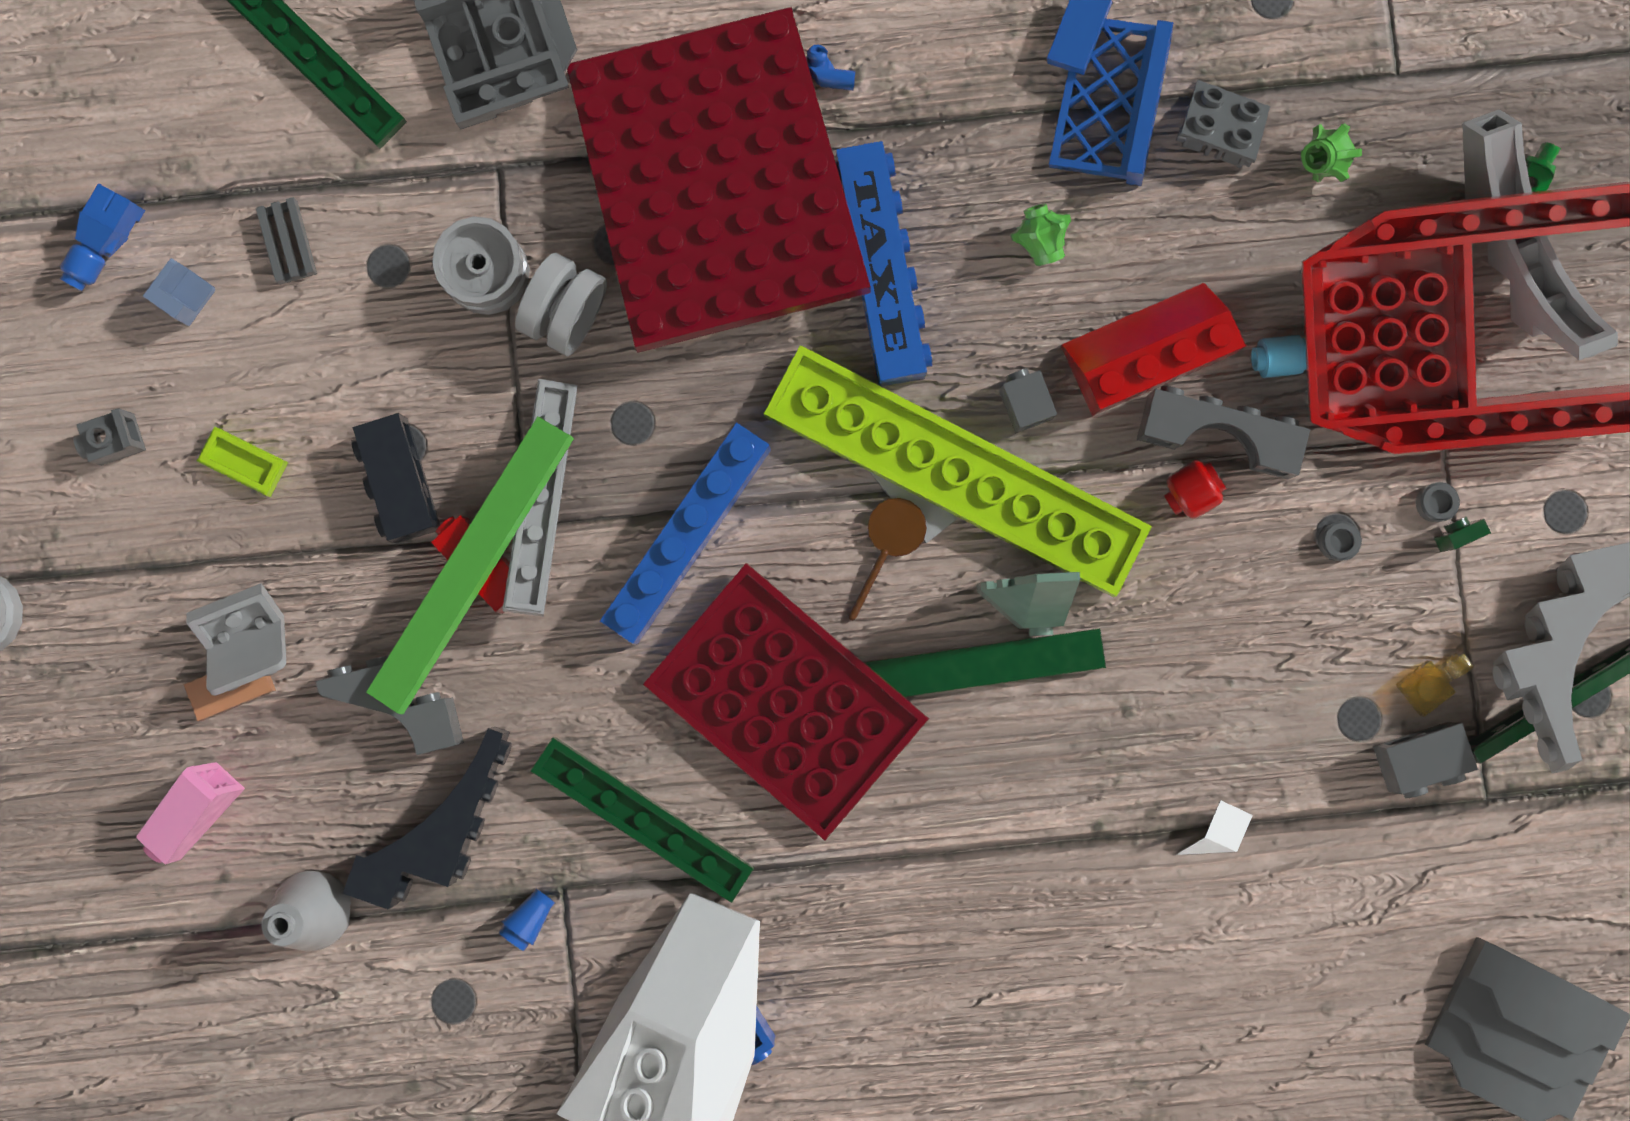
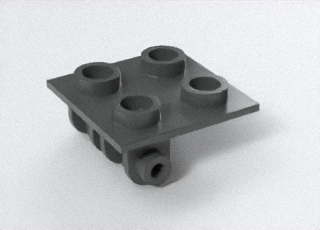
M1197 80L1184 125L1181 126L1176 141L1181 142L1183 148L1187 147L1198 152L1201 151L1203 145H1206L1203 154L1205 156H1208L1211 149L1215 148L1217 151L1214 159L1219 160L1222 153L1225 152L1222 161L1236 165L1237 168H1241L1242 165L1250 167L1257 158L1270 106Z

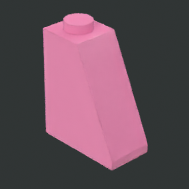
M217 762L187 767L136 838L144 845L143 851L152 860L158 863L163 862L165 865L179 861L245 788Z

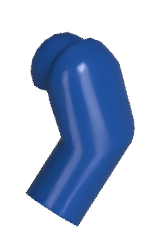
M813 45L808 49L806 60L809 71L820 87L854 91L856 71L835 69L827 57V49L822 45Z

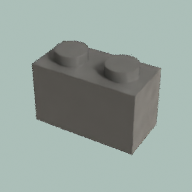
M1445 722L1373 746L1388 792L1404 795V798L1424 795L1429 792L1427 786L1439 782L1442 783V786L1463 782L1466 780V773L1478 770L1462 723Z

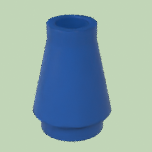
M536 888L532 895L501 921L504 925L498 933L511 944L525 951L529 944L534 945L555 902Z

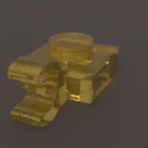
M1457 653L1447 658L1438 667L1432 661L1426 660L1395 685L1419 716L1425 717L1456 693L1449 683L1466 674L1474 665L1465 654L1459 656Z

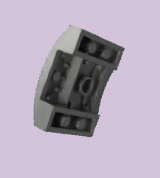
M414 0L417 12L425 23L446 84L443 88L454 120L460 130L497 118V114L532 103L537 98L569 88L565 71L575 56L577 47L561 0Z
M1476 937L1425 1045L1449 1057L1454 1075L1460 1087L1526 1121H1546L1558 1114L1572 1120L1589 1084L1593 1085L1609 1049L1615 1051L1630 1019V1014L1576 985L1486 940Z

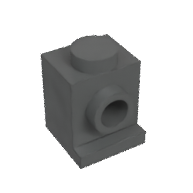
M117 408L111 410L109 414L77 424L79 435L74 437V445L78 454L83 459L87 458L90 463L102 466L146 451L134 413ZM105 432L106 438L102 442L100 433Z

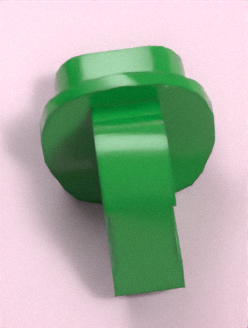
M1544 142L1541 144L1535 157L1527 156L1525 159L1528 177L1533 178L1535 181L1534 186L1531 188L1532 192L1548 190L1556 171V166L1552 163L1559 153L1560 147Z

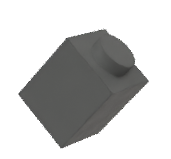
M1028 368L1005 377L1007 383L1001 386L999 392L1015 434L1053 420L1057 412L1040 370L1029 374Z

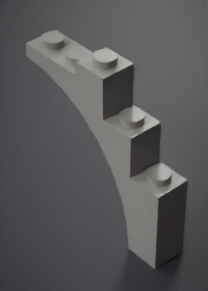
M1500 109L1463 122L1465 199L1532 192L1524 155L1522 123ZM1547 235L1488 242V264L1510 280L1511 320L1532 337L1546 334L1578 360L1593 357L1600 352L1618 346V332L1605 322L1581 296L1562 267Z
M1630 542L1570 555L1556 569L1558 572V586L1562 593L1567 596L1539 602L1525 615L1527 635L1536 644L1504 651L1493 662L1495 684L1499 689H1503L1506 699L1511 700L1523 697L1525 718L1535 728L1539 739L1537 742L1539 755L1545 763H1548L1552 774L1569 770L1582 761L1573 729L1571 703L1575 667L1587 637L1602 615L1611 607L1630 597Z

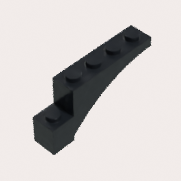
M496 726L487 729L479 750L463 778L445 801L421 824L401 839L376 853L365 851L357 854L342 894L389 910L396 906L399 901L404 902L413 882V879L408 878L409 874L446 887L456 883L458 878L463 880L471 862V856L466 855L471 840H478L485 823V819L480 817L485 802L491 803L498 787L499 781L494 779L499 764L504 765L511 751L512 743L507 741L510 731Z

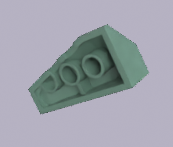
M1080 572L1033 574L1014 577L1013 579L996 580L997 583H994V581L980 582L977 584V592L1018 629H1029V636L1053 635V627H1061L1065 624L1080 582Z

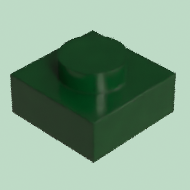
M1467 516L1444 525L1446 533L1435 537L1434 540L1440 552L1456 550L1491 534L1485 519L1469 522Z

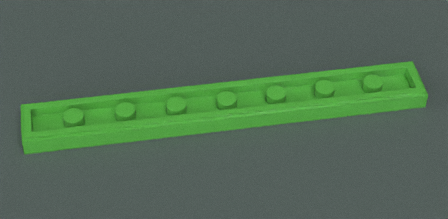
M537 416L366 693L398 714L405 713L574 440L572 436Z

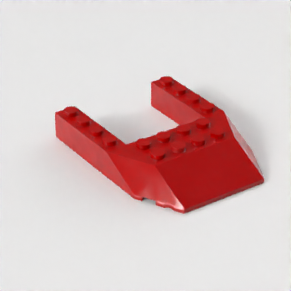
M1630 182L1458 200L1382 211L1301 261L1310 422L1337 431L1353 439L1377 446L1393 454L1630 432V384L1477 399L1472 243L1630 226Z

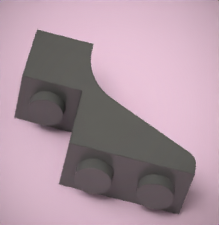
M388 656L367 660V668L352 672L351 665L328 670V678L316 681L318 692L323 697L387 713L398 719L409 732L414 743L416 755L464 743L453 697L441 699L440 692L416 697V706H414L412 700L405 713L398 714L366 693Z

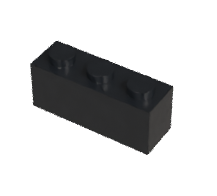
M396 413L352 427L356 438L351 440L352 449L357 461H363L367 476L363 477V485L369 499L375 500L379 514L374 515V521L380 536H386L388 542L398 544L435 532L440 526V522L408 418Z

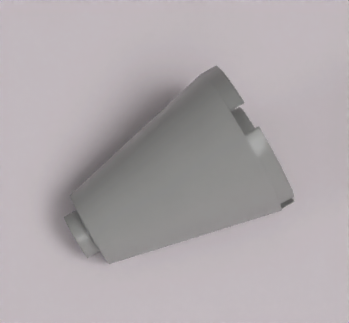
M317 871L299 872L287 878L276 890L263 916L262 932L265 938L274 945L301 951H318L335 943L343 935L350 922L351 900L350 896L342 894L345 888L342 882L329 873Z

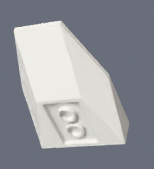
M690 893L619 994L557 1115L569 1121H733L755 1053L760 921Z

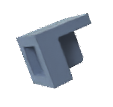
M171 258L143 297L174 319L190 326L214 294L215 287Z

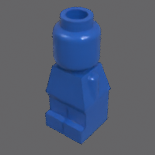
M98 183L82 212L79 214L75 239L81 243L80 245H72L60 265V269L63 271L60 280L83 291L86 285L94 284L105 266V260L102 256L105 255L110 258L128 240L131 229L136 221H140L146 210Z

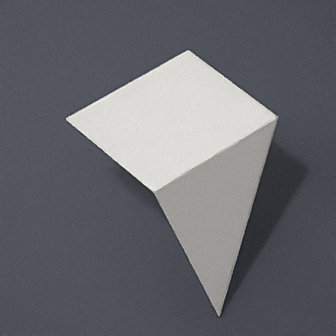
M1220 800L1205 837L1175 855L1237 852L1253 815Z

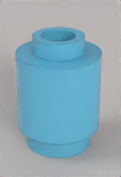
M1300 335L1259 339L1257 347L1252 348L1251 363L1254 371H1259L1262 378L1302 374L1304 370H1307L1305 338H1301Z

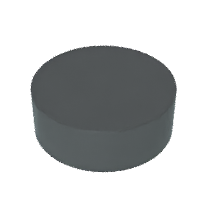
M1443 482L1426 485L1418 492L1416 497L1418 513L1429 522L1436 523L1451 519L1455 516L1460 506L1457 491L1451 485Z
M1345 521L1328 524L1322 529L1318 538L1320 551L1326 558L1332 561H1344L1353 558L1359 552L1362 544L1359 530L1353 524Z

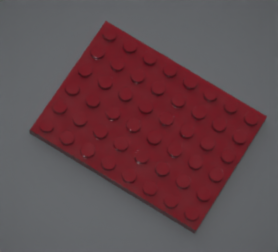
M792 7L569 64L567 72L637 353L871 293V286Z

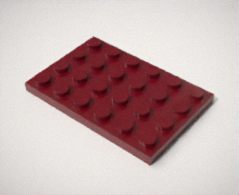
M745 563L643 684L823 840H826L929 720V717L748 563Z

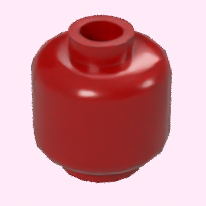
M1194 460L1168 476L1167 486L1170 492L1166 493L1164 497L1176 515L1183 511L1190 519H1197L1223 502L1222 492L1227 488L1210 462L1204 465L1202 462Z

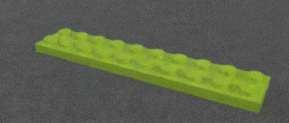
M801 345L764 412L765 418L1063 572H1080V580L1113 598L1117 597L1152 528L1151 525Z

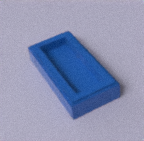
M1070 0L1049 51L1047 64L1084 75L1112 5V0Z

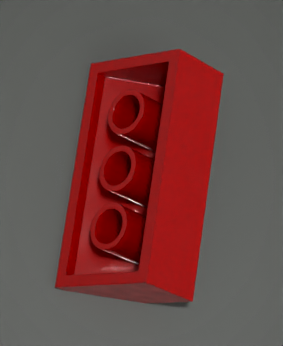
M1205 283L1061 345L1092 417L1233 356L1246 347L1230 309Z

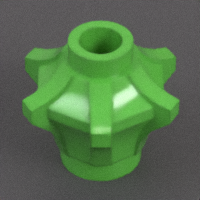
M1344 123L1338 129L1325 130L1319 124L1313 128L1312 140L1301 150L1302 164L1307 171L1313 173V180L1321 182L1324 177H1336L1340 182H1344L1350 178L1348 174L1349 167L1355 157L1362 156V149L1355 148L1348 135L1350 126Z
M1046 203L1025 209V218L1022 220L1021 225L1017 227L1015 232L1010 234L1012 241L1022 245L1028 251L1029 255L1033 257L1036 266L1050 264L1064 258V237L1066 229L1071 222L1070 214H1057L1052 210H1048Z

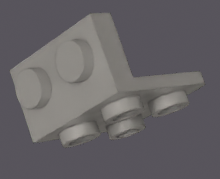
M262 583L187 613V625L207 650L206 688L211 695L216 696L226 691L235 690L241 685L264 676H270L285 667L284 615Z

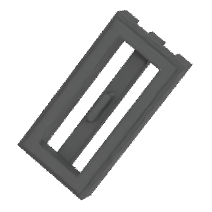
M291 197L283 203L277 201L271 203L269 207H256L275 281L281 285L317 275L298 201ZM286 212L290 213L304 268L300 270L298 269L283 214ZM274 216L289 269V273L286 274L270 218Z

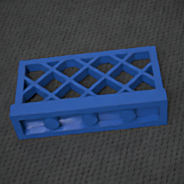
M1113 19L1105 20L1102 31L1109 41L1094 50L1089 61L1102 78L1084 89L1076 79L1077 73L1068 70L1049 168L1125 179L1126 184L1142 186L1174 22L1158 20L1156 26ZM1131 34L1146 36L1145 48L1132 57L1129 56L1120 43ZM1112 47H1115L1125 62L1107 73L1097 58ZM1142 59L1141 69L1139 70L1135 63ZM1130 68L1137 77L1138 83L1137 86L1123 95L1112 79ZM1107 84L1117 99L1099 111L1089 95ZM1075 87L1078 91V94L1072 97L1073 89ZM1135 96L1133 107H1131L1128 100ZM1081 100H1084L1094 115L1076 127L1068 116L1069 109ZM1122 105L1130 116V122L1115 132L1104 117ZM1099 121L1109 134V137L1091 148L1081 132ZM1067 124L1071 131L1064 135ZM1125 134H1127L1126 141H1125V145H1124V144L1122 143V141L1120 140V138H1121L1122 136H1124ZM1075 136L1086 150V153L1076 160L1059 158L1062 145ZM1112 143H1115L1123 154L1121 166L1103 165L1096 154ZM1091 158L1094 163H1089L1086 161Z

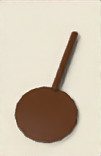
M902 498L887 499L877 505L870 515L868 522L869 537L874 546L881 552L849 614V620L851 621L857 618L887 556L908 555L917 550L924 541L927 531L926 518L921 509L910 500Z

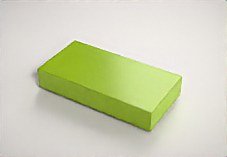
M215 426L197 459V462L269 497L272 496L288 464L287 461Z

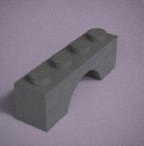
M1161 386L1160 390L1155 389L1148 394L1137 440L1175 450L1182 446L1188 437L1197 430L1219 429L1231 434L1242 444L1248 456L1250 470L1284 479L1299 476L1311 429L1300 427V421L1297 419L1276 416L1275 420L1260 416L1261 411L1256 408L1238 406L1237 410L1222 406L1223 401L1209 396H1199V400L1184 396L1182 389L1171 386Z

